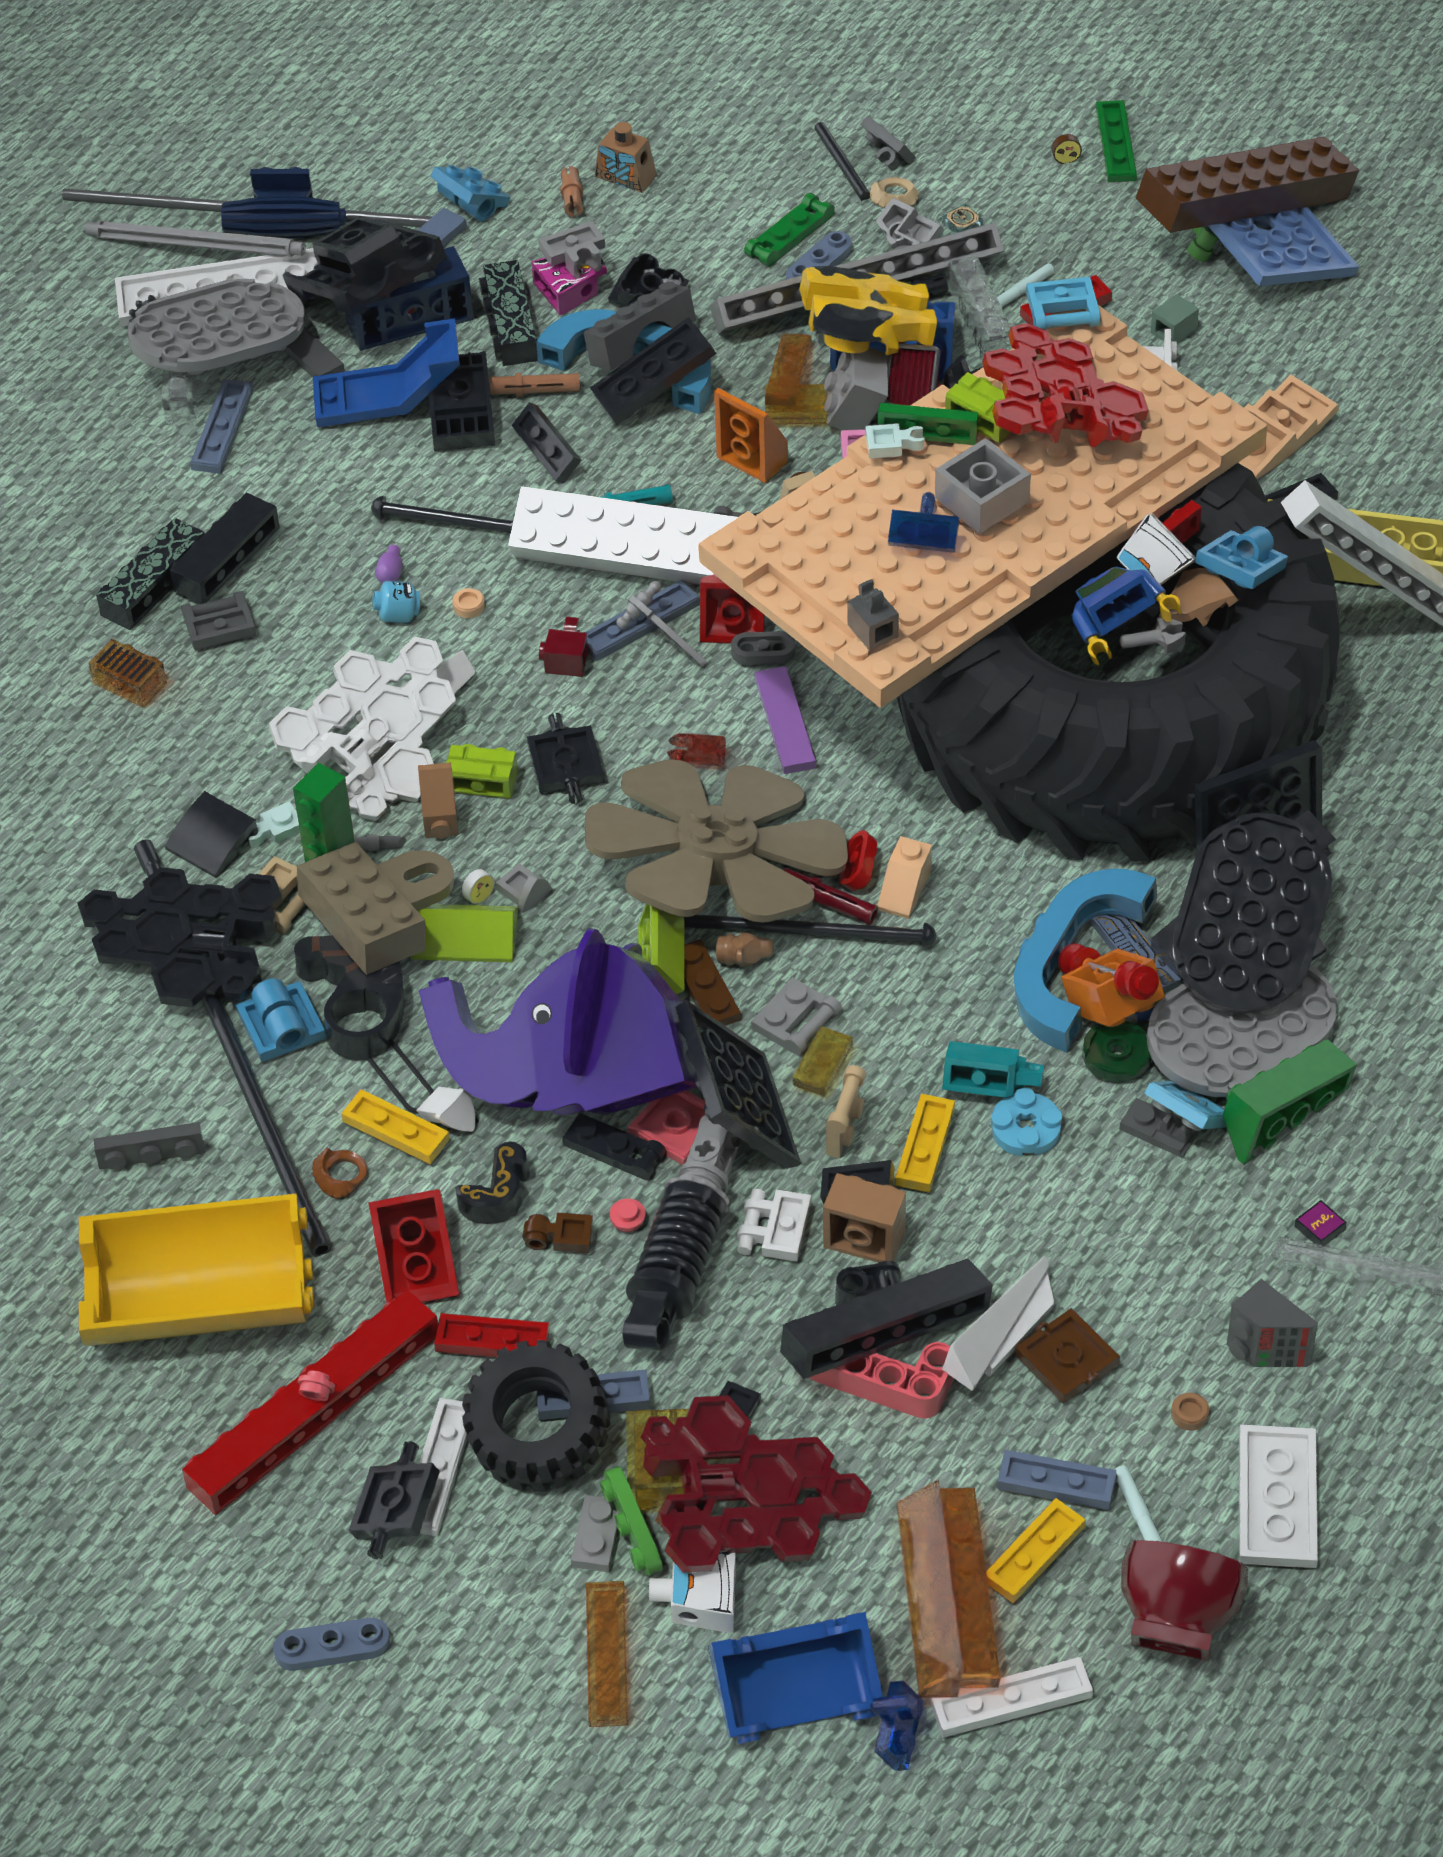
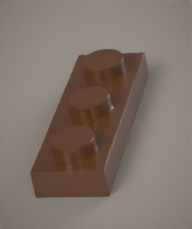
M699 939L685 944L684 985L694 1004L724 1026L741 1021V1012L702 940Z

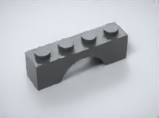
M675 282L663 283L659 286V289L652 293L640 296L635 303L618 309L616 314L611 317L597 321L592 328L583 332L590 365L612 371L633 357L634 345L638 335L644 327L652 322L669 328H674L687 317L695 322L696 316L690 288L677 285Z

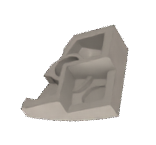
M895 198L890 200L876 220L894 250L939 238L944 232L940 224L919 215L914 207Z

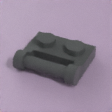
M243 591L233 593L232 597L191 606L190 603L181 605L183 619L194 650L256 635L255 626Z

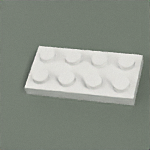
M1240 1425L1239 1562L1251 1565L1316 1568L1318 1561L1316 1429Z

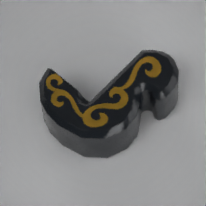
M508 1141L494 1148L491 1188H485L482 1185H457L455 1187L459 1213L470 1221L491 1224L504 1222L518 1212L522 1204L520 1180L526 1181L528 1178L527 1154L522 1145Z

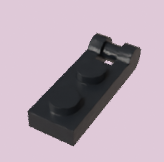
M580 1112L562 1138L563 1146L643 1180L650 1178L654 1172L653 1165L655 1162L661 1161L666 1153V1148L656 1140L646 1141ZM636 1154L642 1156V1158L634 1159Z

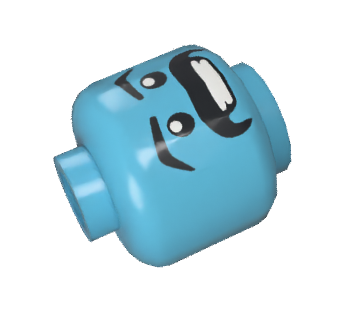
M385 581L381 585L380 591H374L373 610H378L379 617L384 622L409 623L413 616H418L420 592L415 591L414 586L410 582Z

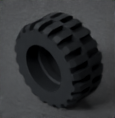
M538 1340L537 1346H529L528 1341L516 1343L517 1349L508 1352L507 1348L504 1347L497 1351L498 1358L493 1362L486 1359L479 1366L482 1372L480 1376L472 1375L468 1383L471 1394L466 1393L463 1397L462 1407L465 1411V1414L462 1416L463 1426L479 1463L486 1471H491L494 1479L502 1484L509 1480L512 1488L522 1491L525 1490L526 1485H531L534 1492L546 1491V1485L553 1483L556 1489L567 1485L565 1482L566 1478L573 1475L577 1480L586 1472L583 1466L587 1462L590 1465H594L600 1457L597 1448L605 1447L608 1439L606 1428L610 1426L608 1403L595 1370L589 1368L587 1360L579 1353L573 1356L570 1347L558 1344L556 1349H554L550 1341ZM538 1390L553 1391L563 1395L570 1402L569 1416L564 1425L548 1438L533 1442L520 1441L508 1436L503 1430L502 1424L507 1410L518 1398L527 1393Z

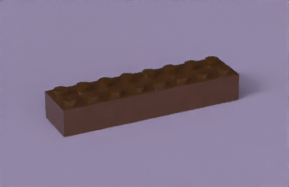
M1317 137L1146 168L1135 198L1170 233L1345 200L1350 195L1359 169L1329 139Z

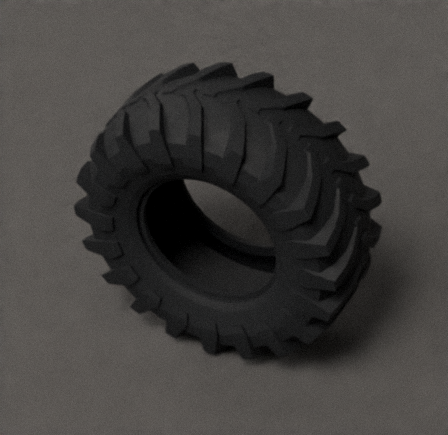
M1239 463L1235 464L1158 517V519L1163 523L1176 509H1181L1193 500L1202 506L1200 530L1186 540L1183 545L1195 557L1199 549L1230 530L1243 534L1254 526H1262L1272 534L1274 540L1273 549L1287 555L1288 560L1285 569L1253 589L1240 587L1235 581L1223 575H1218L1238 601L1230 607L1226 604L1224 608H1217L1209 619L1208 624L1204 627L1197 618L1182 622V631L1186 632L1205 652L1202 656L1184 668L1161 677L1141 681L1113 682L1090 679L1067 672L1043 659L1024 641L1042 626L1058 618L1073 614L1075 604L1079 601L1076 591L1085 585L1088 580L1096 578L1116 566L1126 569L1117 559V556L1130 539L1129 537L897 697L907 737L924 772L936 771L938 780L950 801L963 813L983 804L989 819L1000 834L1016 843H1019L1034 828L1047 832L1052 842L1065 857L1083 860L1089 841L1118 843L1131 861L1150 860L1149 841L1180 836L1196 849L1194 784L1295 748L1309 741L1317 740L1324 732L1329 711L1325 709L1326 702L1330 701L1334 680L1336 679L1340 645V623L1334 576L1322 540L1309 539L1307 535L1294 527L1281 504L1287 496L1267 502L1254 473ZM1194 562L1183 571L1205 567ZM1183 571L1161 585L1166 590L1165 595L1172 593Z

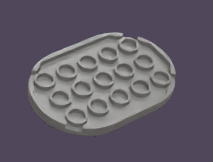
M255 279L225 280L159 298L142 306L135 312V319L128 323V342L132 352L149 367L198 375L206 370L226 367L232 363L254 359L274 351L285 350L287 345L295 341L302 333L305 324L304 306L295 293L273 282L269 287L263 283H255Z
M1311 964L1304 981L1289 998L1277 1006L1255 1013H1232L1217 1009L1199 999L1183 983L1165 995V998L1161 999L1154 1007L1147 1029L1148 1050L1159 1070L1183 1089L1207 1096L1226 1097L1230 1089L1236 1084H1243L1253 1079L1260 1071H1268L1277 1066L1283 1059L1292 1058L1300 1054L1307 1046H1315L1328 1039L1336 1019V996L1326 977Z

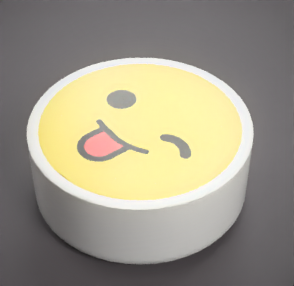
M482 869L471 872L462 885L463 897L473 904H480L491 895L494 889L495 881L493 876Z

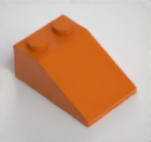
M717 388L714 391L717 458L767 483L788 463L787 439L768 413Z

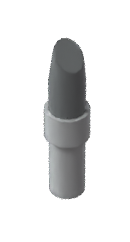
M367 835V837H354L355 842L368 852L379 851V849L401 848L406 843V838L400 836Z

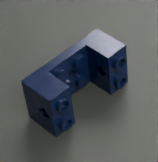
M454 246L444 249L447 259L440 262L435 270L428 272V279L395 289L388 298L375 301L367 306L365 312L359 315L345 313L346 322L360 351L426 333L425 323L455 318L456 324L474 320L469 275ZM417 307L415 312L407 313L409 309Z

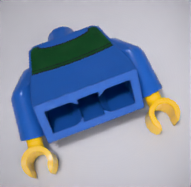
M1116 566L1096 578H1091L1085 585L1077 589L1076 594L1079 601L1075 604L1072 619L1084 642L1089 643L1088 652L1093 663L1099 665L1096 658L1099 652H1106L1108 657L1112 658L1107 642L1103 639H1098L1099 635L1107 634L1155 604L1156 601L1160 604L1162 619L1166 622H1171L1172 618L1169 609H1175L1181 614L1179 598L1171 594L1165 595L1166 590L1146 570H1127Z

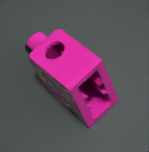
M546 258L531 262L533 284L560 316L598 294L597 278L607 274V268L602 258L599 271H594L587 265L579 267V278H574L566 268V262L551 266Z

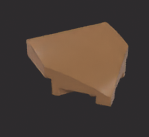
M1206 568L1190 569L1182 572L1171 595L1177 596L1180 600L1181 614L1175 609H1169L1171 618L1174 620L1185 622L1197 618L1204 627L1208 624L1209 619L1217 608H1224L1226 604L1230 607L1238 599L1218 575L1208 572Z

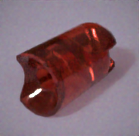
M677 733L668 741L674 746L688 748L687 750H669L667 754L670 759L681 760L691 765L724 766L726 753L725 735Z

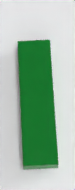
M1097 101L1096 113L1107 182L1137 181L1125 101Z

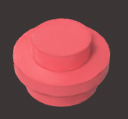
M634 1199L619 1200L610 1209L611 1223L622 1232L636 1231L642 1226L646 1218L644 1206Z
M308 1371L307 1375L299 1376L297 1382L300 1385L299 1394L316 1401H327L329 1394L334 1392L335 1384L329 1381V1375L319 1371Z

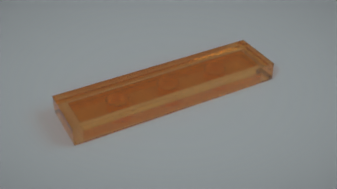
M786 333L781 335L765 393V405L796 406L812 346V335Z
M624 1581L586 1582L589 1727L628 1726Z

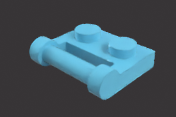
M1090 277L1027 283L1026 294L1034 326L1044 330L1047 328L1089 324V327L1100 326V311ZM1086 309V311L1045 316L1046 313Z

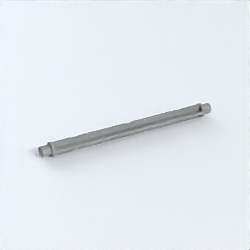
M98 221L97 223L87 222L85 226L87 235L96 236L100 239L288 257L294 255L303 256L306 251L305 243L296 242L294 239Z

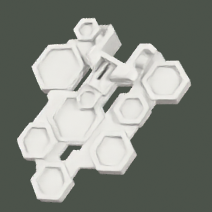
M414 636L400 650L399 657L393 663L375 660L371 654L349 650L334 665L333 671L337 682L330 689H325L313 701L312 706L308 710L286 706L269 722V729L276 750L291 753L293 761L306 773L318 762L324 765L331 758L349 774L346 777L350 809L358 810L360 818L377 821L386 812L387 805L385 801L393 803L396 799L417 803L421 799L418 765L434 764L429 750L420 748L423 744L421 738L456 703L449 680L437 678V670L443 664L437 642ZM404 675L411 676V680L403 688L387 685L389 682L397 683ZM360 712L362 720L347 735L330 732L333 728L343 729ZM387 742L395 743L374 765H372L370 759Z

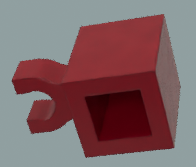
M566 616L564 629H549L546 642L541 641L539 660L544 661L545 673L583 677L589 653L587 633L577 630L579 618Z

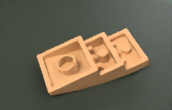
M1290 374L1275 391L1269 389L1254 406L1248 403L1244 407L1265 422L1268 427L1266 444L1238 463L1250 469L1256 479L1260 478L1274 469L1319 432L1339 411L1338 404Z

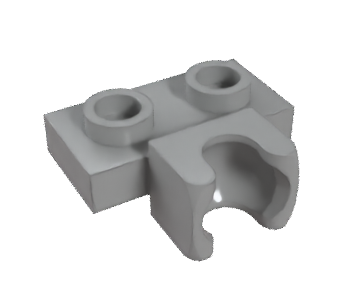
M593 221L538 239L539 249L549 264L554 266L566 262V268L574 278L580 277L578 268L581 266H590L594 271H599L601 268L599 250L605 248V238Z

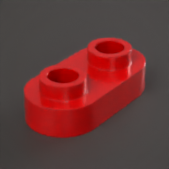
M861 830L854 834L847 843L846 869L839 875V882L850 891L864 889L871 882L874 859L877 853V839L867 831Z

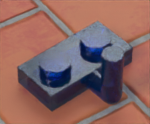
M926 492L921 499L920 512L892 509L888 546L956 553L960 518L957 516L934 514L937 511L935 496L931 492Z
M903 1680L890 1682L887 1697L875 1698L870 1704L871 1710L881 1719L874 1752L895 1771L908 1770L924 1701Z

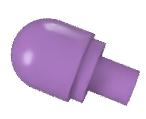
M390 545L388 551L383 553L378 559L375 575L382 584L385 581H398L403 563L399 556L401 549L396 545Z

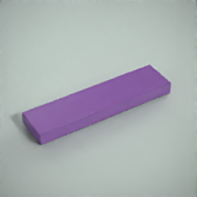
M787 667L755 672V682L783 773L788 774L815 769L816 760Z

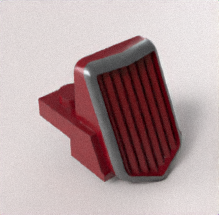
M899 344L898 353L887 355L888 397L884 403L912 405L939 386L944 385L938 384L941 350L936 346Z

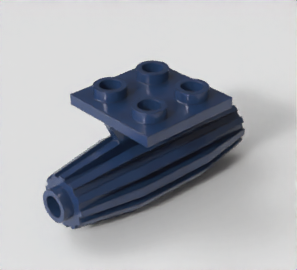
M269 167L250 169L254 198L222 203L221 208L223 233L275 238H308L330 234L346 224V208H340V202L314 198L309 169L291 167L289 169H272Z

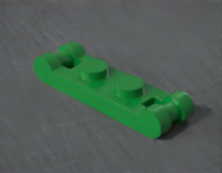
M807 193L802 203L756 239H749L745 244L744 253L752 258L755 256L760 258L759 260L762 264L770 267L830 219L835 211L834 205L827 201L821 202L818 196L813 193Z

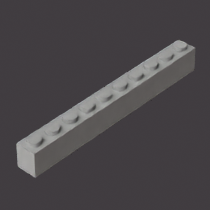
M991 223L835 267L865 273L889 275L893 279L905 283L916 278H923L995 258L1004 250L996 223ZM802 276L716 299L710 304V309L718 334L805 310L799 290Z

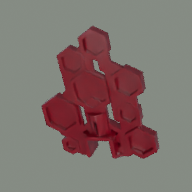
M729 1395L694 1397L686 1417H677L674 1425L666 1416L649 1417L640 1436L646 1444L643 1467L651 1477L681 1476L684 1494L667 1495L658 1511L655 1522L660 1523V1526L669 1536L664 1551L683 1573L712 1571L720 1551L726 1550L730 1554L751 1553L753 1549L771 1548L782 1562L809 1561L820 1535V1531L817 1528L820 1518L834 1516L837 1520L861 1519L866 1511L872 1492L856 1473L839 1474L830 1467L834 1455L818 1437L760 1440L755 1434L747 1435L752 1422ZM740 1458L738 1463L708 1465L705 1461ZM816 1490L820 1494L819 1497L805 1498L803 1504L796 1505L801 1491ZM745 1500L750 1506L725 1508L722 1516H710L715 1502Z

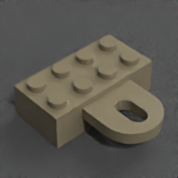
M354 842L297 865L298 896L367 975L426 950L425 919L418 911L442 901L451 893L454 886V870L451 863L442 855L420 850L406 852L375 864L358 843ZM424 873L435 874L419 882H408V880Z

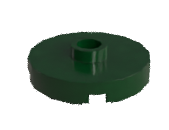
M1124 1021L1122 1024L1114 1027H1107L1105 1025L1097 1027L1095 1025L1084 1037L1082 1057L1086 1067L1095 1076L1106 1081L1125 1082L1136 1079L1144 1074L1151 1064L1146 1032L1140 1026L1129 1021Z

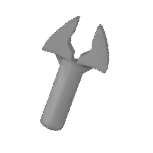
M1157 618L1155 630L1122 635L1120 644L1125 649L1157 643L1162 645L1165 654H1168L1185 643L1186 632H1182V622L1172 619L1171 622H1166L1162 618Z

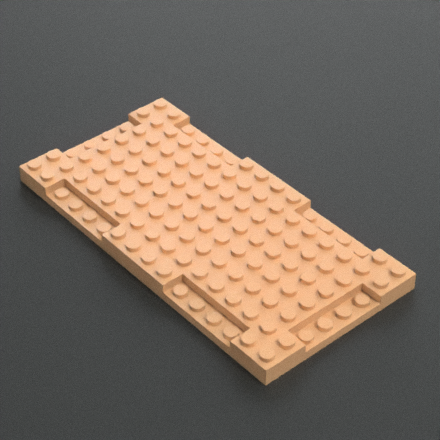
M1098 305L1100 326L1089 327V324L1047 328L1046 331H1048L1049 338L1054 341L1071 338L1089 345L1093 355L1092 362L1097 378L1104 380V383L1115 381L1143 392L1149 411L1146 420L1140 421L1142 428L1140 440L1130 443L1122 440H1103L1096 447H1091L1085 431L1062 429L1058 443H1053L1049 434L1038 431L1021 435L1010 431L1009 435L1001 443H998L978 432L976 444L985 438L1031 473L1030 503L979 534L935 498V469L973 445L924 440L923 450L912 451L902 449V456L869 459L866 435L847 446V456L773 505L756 516L747 511L699 542V563L878 707L882 708L1131 537L1149 513L1154 514L1157 518L1262 447L1266 444L1268 425L1221 391L1214 396L1206 392L1127 335L1128 325ZM1086 309L1053 312L1050 315L1083 312ZM1038 354L1036 360L1044 359L1043 355ZM984 368L972 374L978 378L984 377L988 379L993 386L1003 390V383L986 376ZM941 385L910 406L945 409L946 394L950 389L945 385ZM1043 391V394H1044V399H1043V401H1044V400H1045L1047 397H1049L1050 395H1049V393H1046V392ZM872 579L874 589L881 590L884 597L899 613L898 638L868 650L847 625V601L860 595L858 590L859 584Z

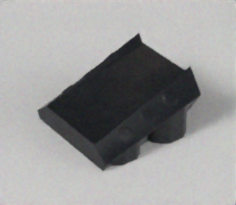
M643 253L638 257L632 258L617 280L608 300L629 306L638 301L640 296L650 294L659 289V286L663 283L675 282L677 285L686 287L690 280L684 278L682 273L675 269L665 270L660 268L657 258L649 253Z

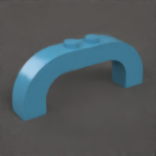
M602 309L584 310L556 320L544 330L536 341L538 363L565 371L578 354L587 350L583 332L592 328L597 321L607 319L616 314V311ZM653 322L648 324L636 339L633 356L672 328ZM710 359L687 374L680 382L672 385L673 406L701 414L711 396Z
M1105 869L1091 872L1067 884L1055 896L1047 911L1040 913L1035 923V931L1030 939L1026 938L1020 947L1019 958L1014 971V987L1019 1015L1025 1026L1039 1040L1067 1053L1082 1028L1081 1007L1055 997L1046 988L1049 979L1058 966L1059 955L1063 948L1071 944L1084 923L1100 915L1116 914L1143 923L1157 899L1155 877L1128 869Z

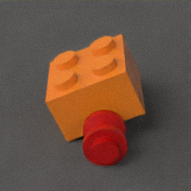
M1078 943L1067 945L1059 955L1058 964L1061 972L1064 974L1061 976L1068 1002L1080 1006L1081 1016L1090 1021L1107 1027H1114L1122 1024L1129 1015L1135 1012L1147 1011L1154 1006L1153 1003L1165 998L1153 959L1118 948L1101 956L1097 950Z

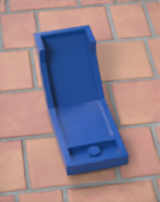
M455 318L425 323L427 335L397 364L313 376L317 427L408 414L460 365Z

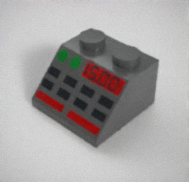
M1260 1279L1232 1304L1226 1345L1236 1358L1240 1360L1245 1359L1253 1367H1307L1312 1363L1318 1322L1263 1279Z

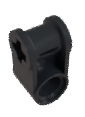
M882 1261L876 1264L842 1269L836 1277L835 1304L838 1305L856 1297H861L887 1286L900 1283L898 1278L900 1274L899 1265L894 1261Z

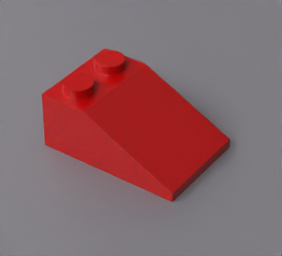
M440 1189L368 1202L386 1303L392 1298L399 1297L407 1289L422 1303L460 1296Z

